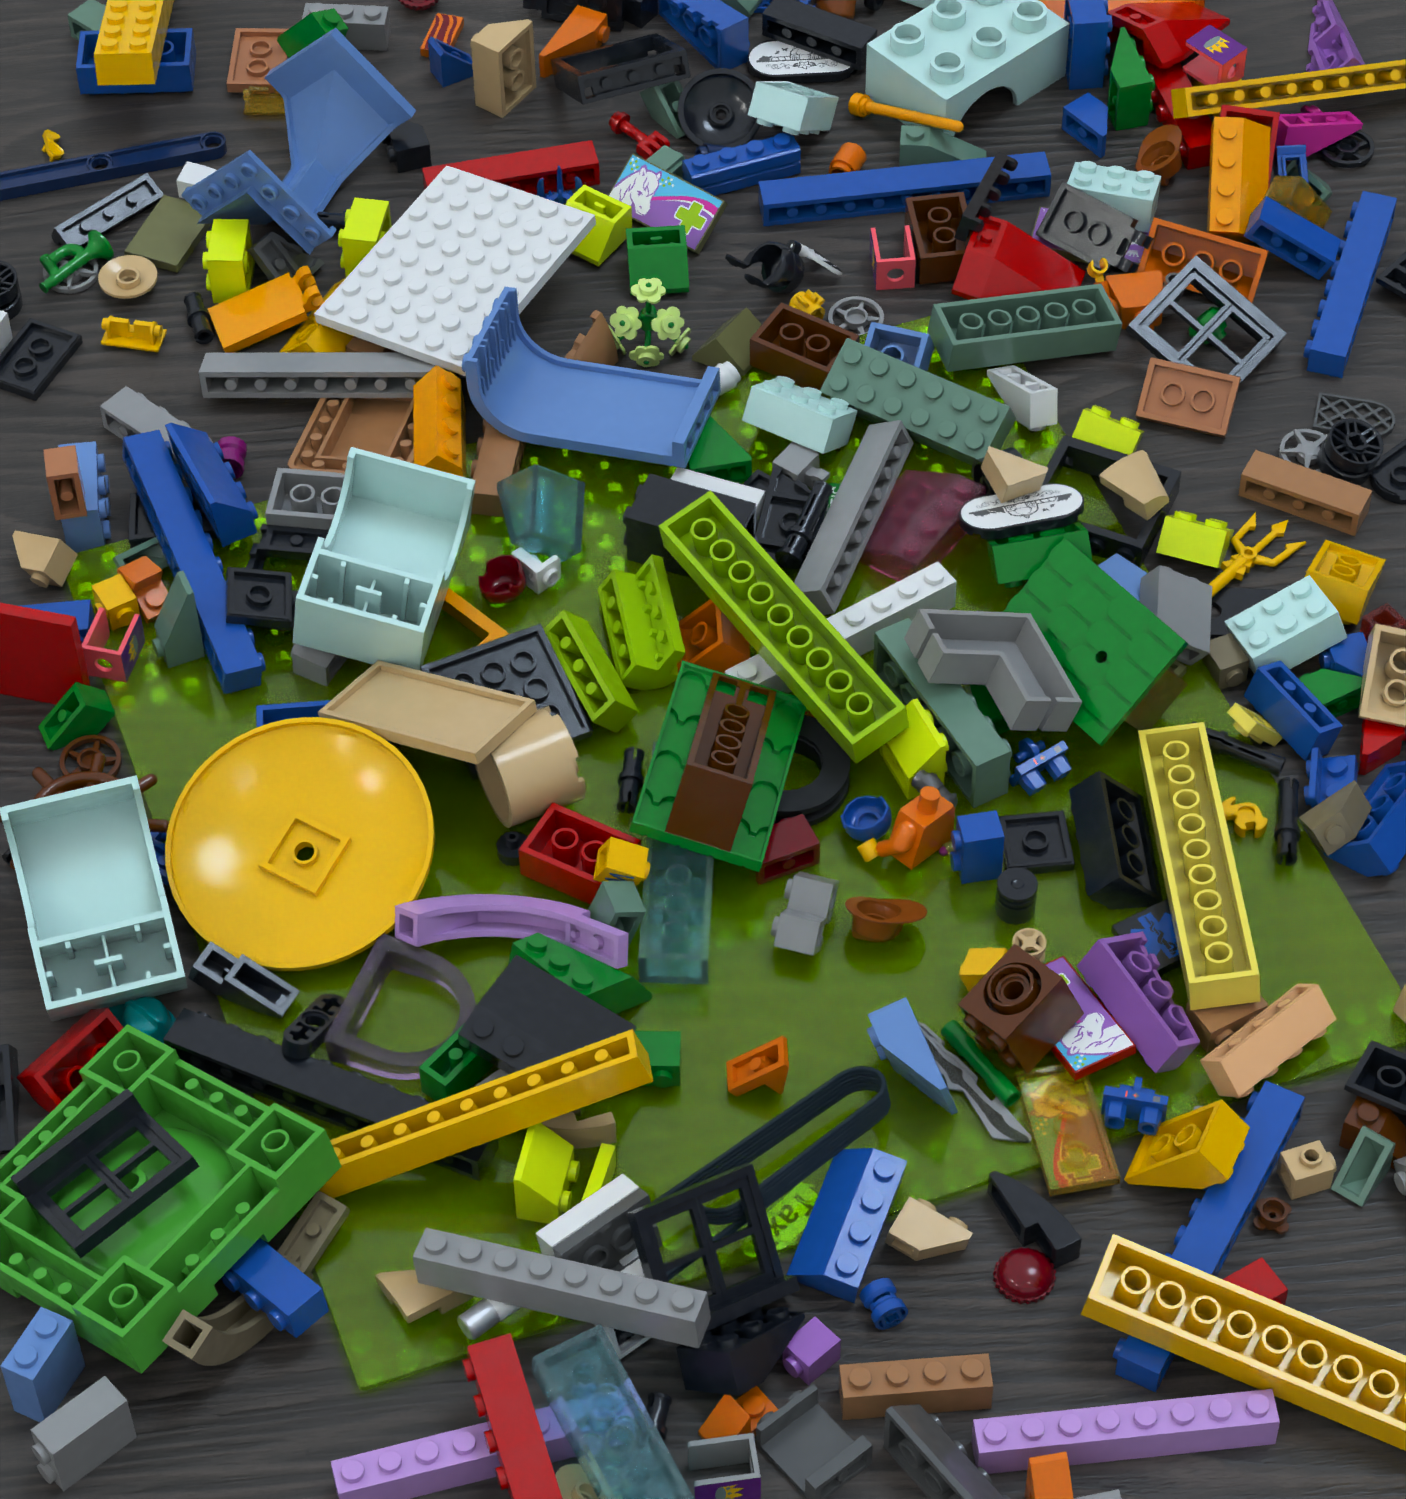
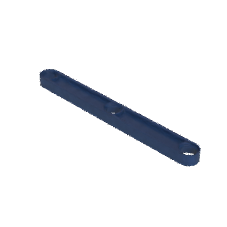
M206 132L0 172V201L184 166L187 161L200 163L219 159L227 153L226 138L220 132ZM212 143L220 144V146L215 148L207 147L209 144ZM98 165H107L104 169H94Z

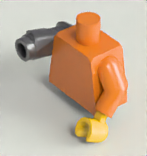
M1101 258L1099 262L1101 271L1095 269L1093 260L1087 267L1088 274L1095 278L1096 283L1093 284H1102L1123 323L1121 329H1126L1128 324L1178 274L1169 273L1166 275L1163 286L1161 270L1107 275L1104 281L1103 274L1108 268V262L1105 258ZM1184 291L1174 300L1177 304ZM1167 307L1149 327L1154 331V326L1161 324L1162 317L1173 315L1175 312Z
M920 770L911 782L912 787L917 789L920 795L899 810L890 839L877 843L873 837L857 847L863 860L869 862L878 856H893L912 870L951 841V831H954L955 808L958 803L957 794L950 793L936 774Z

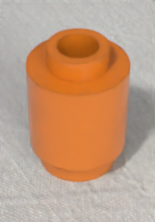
M844 143L829 165V174L860 171L867 159L865 151L858 144Z

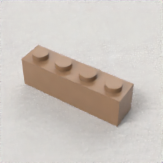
M483 419L484 437L478 438V460L473 459L471 465V478L476 480L471 514L508 518L526 442L513 439L499 432Z
M1255 450L1241 474L1238 495L1356 536L1369 512L1372 490Z
M989 1353L839 1365V1395L842 1420L885 1417L886 1409L890 1406L920 1404L927 1413L991 1409L993 1380Z

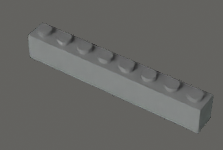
M399 352L206 353L199 370V378L203 398H413V385L435 365Z
M901 420L868 426L794 581L797 587L823 615L836 612L914 444Z
M425 1228L412 1256L418 1283L694 1348L700 1347L711 1319L706 1291L431 1228Z

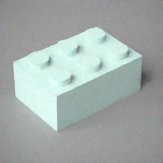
M756 81L748 115L757 118V124L767 127H773V125L783 127V132L792 135H799V133L819 135L820 131H829L831 129L839 97L789 81Z
M1091 161L1075 162L1067 184L1138 220L1134 229L1149 233L1157 209L1161 175H1154L1153 172L1147 170L1138 172L1125 170L1121 166H1100Z
M777 376L775 379L765 380L751 387L742 421L822 454L848 445L858 410L848 407L849 403L839 398H826L821 396L822 392L812 387L801 388L794 385V380L784 376Z
M1310 575L1224 621L1228 632L1234 636L1249 658V668L1254 674L1258 667L1280 660L1290 670L1348 638L1338 610Z

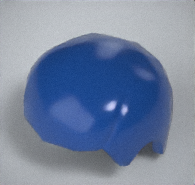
M869 795L856 797L845 806L840 816L846 833L852 839L860 842H866L873 837L875 840H878L887 833L892 822L890 806L882 796L878 798Z

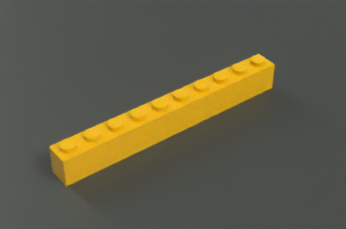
M1406 59L1172 89L1173 115L1175 119L1220 113L1222 104L1253 109L1405 89Z
M631 1029L334 1138L330 1142L341 1164V1168L319 1191L332 1198H336L653 1082L649 1054L634 1030Z

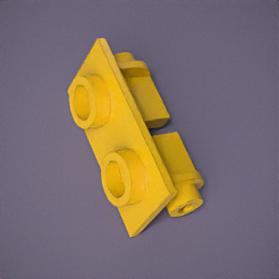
M110 315L108 318L102 319L101 327L106 331L101 340V345L159 352L167 329H163L162 325H158L156 321L135 320L133 325H130L129 319Z

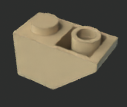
M909 1196L890 1228L885 1243L918 1261L965 1250L973 1232L967 1230L968 1226L963 1221L955 1217L947 1218L936 1212V1207L930 1202L921 1198L916 1200Z

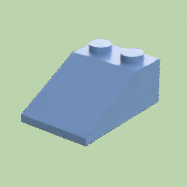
M871 322L864 344L925 371H928L935 347L928 333Z
M907 997L867 1014L872 1026L866 1030L881 1061L888 1058L894 1071L951 1115L957 1113L956 1105Z

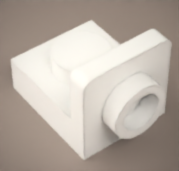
M521 546L511 553V555L521 561L525 572L526 585L535 593L540 594L560 580L561 558L557 555H553L542 563L536 555L528 553Z

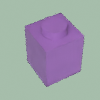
M813 1317L794 1334L783 1351V1365L790 1375L795 1378L800 1377L807 1385H810L840 1359L841 1339L818 1318Z

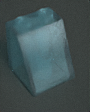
M537 464L497 482V491L512 544L524 547V550L527 552L541 553L549 556V558L557 555L561 558V562L581 553L585 482Z

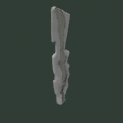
M918 1021L938 1068L945 1079L948 1090L964 1093L993 1140L1030 1143L1032 1140L1031 1135L996 1097L991 1101L976 1085L978 1077L956 1055L945 1049V1042L926 1024Z

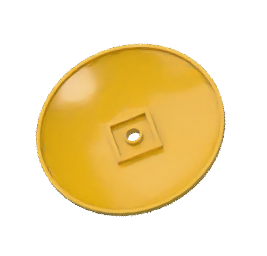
M300 717L268 723L234 738L219 748L196 770L185 785L171 814L166 834L165 866L171 892L181 913L196 933L208 944L211 941L236 958L243 954L265 969L274 971H304L334 965L354 957L379 942L395 928V905L417 900L429 874L434 854L435 826L432 807L426 789L410 762L396 747L372 731L353 723L322 717ZM305 847L313 848L314 854L310 859L305 861L297 859V854L301 849Z

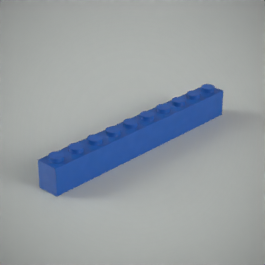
M1045 151L1007 155L1017 160L1018 166L1014 171L1003 170V172L1009 174L1010 180L1007 185L997 184L995 188L1001 191V197L998 201L988 200L987 203L1049 197L1051 171ZM995 157L758 181V203L763 226L905 212V198L964 192L968 205Z
M160 430L123 437L124 463L172 575L175 578L177 572L183 570L194 592L203 647L223 694L260 686L262 672L266 670L264 657L261 652H256L254 647L255 639L251 628L246 629L244 624L226 623V581L223 576L222 561L219 556H214L211 536L203 531L201 513L198 509L194 510L191 490L188 486L184 487L182 483V471L178 463L174 464L172 460L173 453L169 441H164Z
M1265 1081L1260 1092L1253 1091L1246 1110L1249 1112L1245 1119L1240 1117L1250 1129L1244 1141L1245 1146L1239 1153L1233 1166L1234 1172L1232 1176L1223 1184H1215L1203 1189L1206 1191L1203 1198H1196L1191 1206L1188 1215L1191 1220L1188 1226L1181 1225L1174 1239L1176 1248L1173 1254L1167 1252L1165 1256L1213 1276H1218L1279 1160L1280 1152L1284 1151L1302 1116L1304 1096L1269 1081ZM1131 1335L1127 1339L1121 1337L1113 1353V1358L1117 1359L1115 1374L1156 1393L1176 1354Z

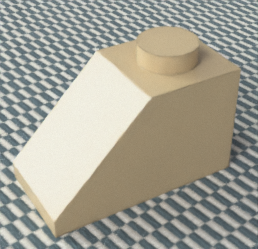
M15 530L12 537L20 566L31 575L30 580L45 588L48 585L62 587L78 554L61 539Z

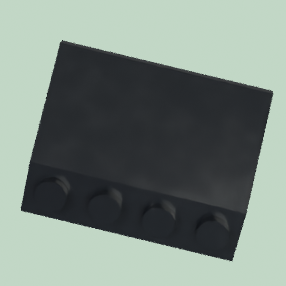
M515 955L478 1002L459 1031L458 1038L460 1045L506 1073L511 1074L633 1029L635 1032L637 1026L520 956ZM588 1106L571 1112L581 1117Z

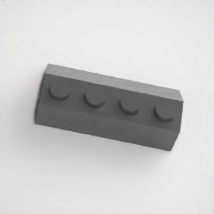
M920 1404L890 1406L885 1410L883 1447L929 1499H1010L1006 1494L1001 1495L995 1489L990 1476L982 1467L977 1468L968 1459V1454L963 1445L957 1440H951L944 1432L943 1425L933 1413L928 1414Z

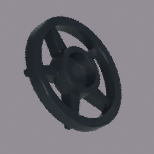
M1358 130L1351 135L1363 139V142H1358L1352 137H1345L1337 141L1336 144H1331L1321 149L1320 153L1333 167L1355 168L1362 165L1365 166L1374 155L1375 145L1372 138L1367 133ZM1369 147L1370 150L1366 156L1362 157L1358 153L1359 150ZM1326 150L1336 152L1337 158L1331 156ZM1344 159H1353V161H1344Z

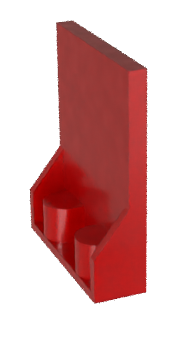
M0 603V694L56 705L75 682L90 686L75 616Z

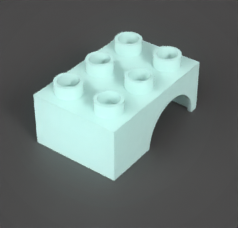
M935 0L933 4L905 21L897 23L892 29L867 43L865 94L869 95L876 103L961 121L966 111L979 97L996 87L1005 86L1013 95V104L1018 106L1065 76L1070 23L1049 10L1039 0ZM899 120L905 125L926 126L922 124ZM935 128L951 136L955 134L953 131Z
M351 447L347 456L345 476L332 524L326 539L318 537L296 596L292 643L369 664H374L380 660L420 670L470 526L476 480Z
M137 775L0 807V815L21 892L28 926L27 930L44 1003L51 1021L85 1014L90 1009L109 1008L125 1004L127 1000L154 997L188 988Z

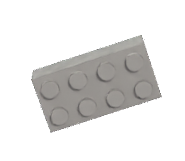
M277 467L265 512L267 525L329 530L337 508L345 475L336 472Z

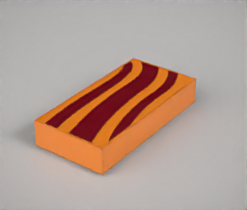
M437 13L420 48L421 56L429 57L428 40L430 37H434L454 47L464 26V18Z

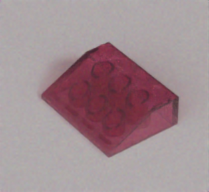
M905 470L896 480L859 562L896 581H900L937 561L940 563L966 534L960 527V508L970 499L985 495L986 487L960 474Z

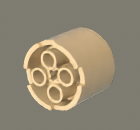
M549 706L538 709L478 765L475 764L488 802L499 821L507 828L544 815L552 803L565 807L585 798V780L583 777L578 778L577 776L579 772L576 758L579 757L561 717L558 714L551 716Z

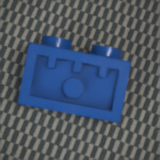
M1312 747L1311 760L1306 761V773L1309 779V785L1304 787L1306 805H1311L1313 808L1353 780L1357 782L1358 760L1356 755L1323 758L1319 747Z

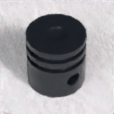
M1018 867L1009 868L998 877L995 910L1001 920L1009 924L1018 925L1026 923L1035 915L1038 881L1031 871Z

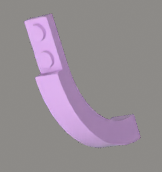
M466 894L426 898L395 905V938L416 947L457 938L511 937L523 939L535 933H540L616 969L628 966L629 933L591 919L589 910L570 904L516 895Z

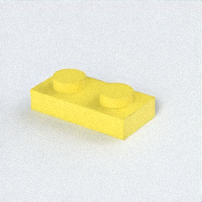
M1236 702L1227 712L1235 720L1232 724L1233 727L1246 738L1250 736L1260 745L1264 741L1275 747L1283 738L1262 716Z

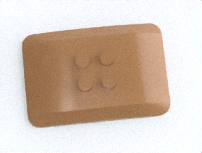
M320 398L288 461V468L336 472L345 475L347 456L351 447L414 463L413 398Z

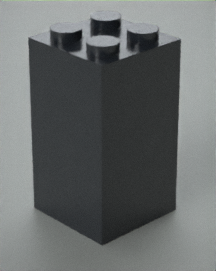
M649 473L644 484H640L637 487L635 501L632 506H627L623 515L622 522L626 525L623 544L627 546V560L644 564L653 554L663 558L666 571L691 578L663 546L659 525L710 490ZM712 491L752 537L755 538L756 503Z

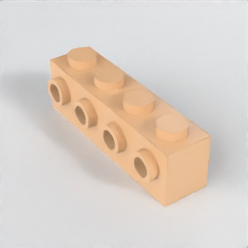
M1297 983L1203 1057L1200 1062L1219 1096L1235 1097L1236 1099L1243 1098L1253 1092V1086L1260 1080L1277 1073L1279 1070L1278 1066L1285 1060L1298 1056L1303 1051L1302 1047L1305 1044L1323 1036L1327 1032L1326 1028L1336 1021L1337 1018L1319 984Z

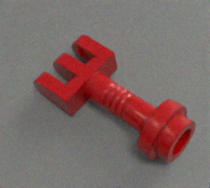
M617 111L609 120V126H611V130L614 133L620 134L624 132L638 142L636 153L645 160L662 146H670L669 140L658 131H654L647 136L630 123V116L625 112Z

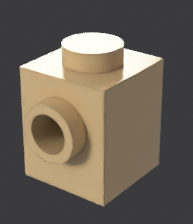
M1317 1140L1280 1152L1276 1172L1290 1199L1294 1200L1331 1188L1333 1175L1337 1167L1331 1152H1326L1321 1141Z

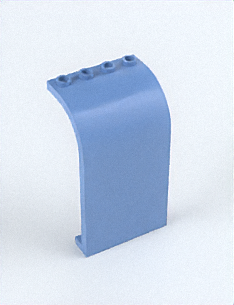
M506 286L499 298H495L489 316H485L480 333L474 336L469 353H465L462 359V371L466 372L467 389L474 407L499 432L513 439L531 444L686 468L721 393L720 368L708 366L702 379L567 359L551 354L538 346L524 330L519 317L517 288Z

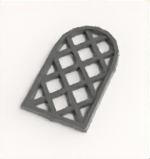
M1319 392L1312 430L1329 433L1334 425L1333 421L1339 418L1341 420L1346 419L1345 415L1352 412L1357 417L1356 419L1365 421L1368 424L1370 423L1366 419L1374 416L1379 422L1372 424V426L1377 428L1383 425L1386 428L1385 431L1379 432L1382 438L1392 433L1395 427V415L1385 404L1372 400ZM1321 400H1322L1327 406L1320 408ZM1343 403L1348 409L1340 412L1335 406ZM1364 406L1369 413L1362 416L1357 409ZM1331 409L1336 415L1328 418L1323 412ZM1384 411L1389 417L1383 419L1378 413ZM1319 415L1324 421L1317 424Z

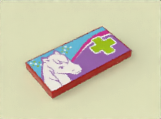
M1064 956L1044 964L1063 977L1084 1012L1082 1017L1051 1049L1074 1081L1136 1054L1134 1042Z

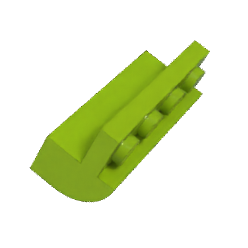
M651 554L636 574L613 569L598 588L616 672L625 687L637 690H656L673 683L679 673L677 663L682 660L686 653L663 558Z

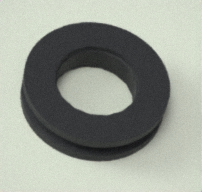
M804 715L794 753L804 755L814 761L820 769V774L809 785L799 789L783 790L774 824L784 818H792L803 814L810 826L816 825L832 816L841 807L849 791L850 757L816 718Z

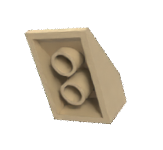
M1375 624L1370 632L1363 665L1358 718L1406 728L1405 629Z

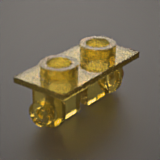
M249 86V89H243V99L245 100L244 115H285L283 98L275 88L274 94H270L269 87Z

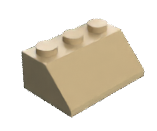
M529 19L488 24L471 39L475 104L501 118L506 116L536 88L533 21Z

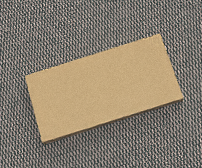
M378 660L318 711V715L322 718L337 719L356 724L381 736L386 741L478 765L537 712V707L534 699Z

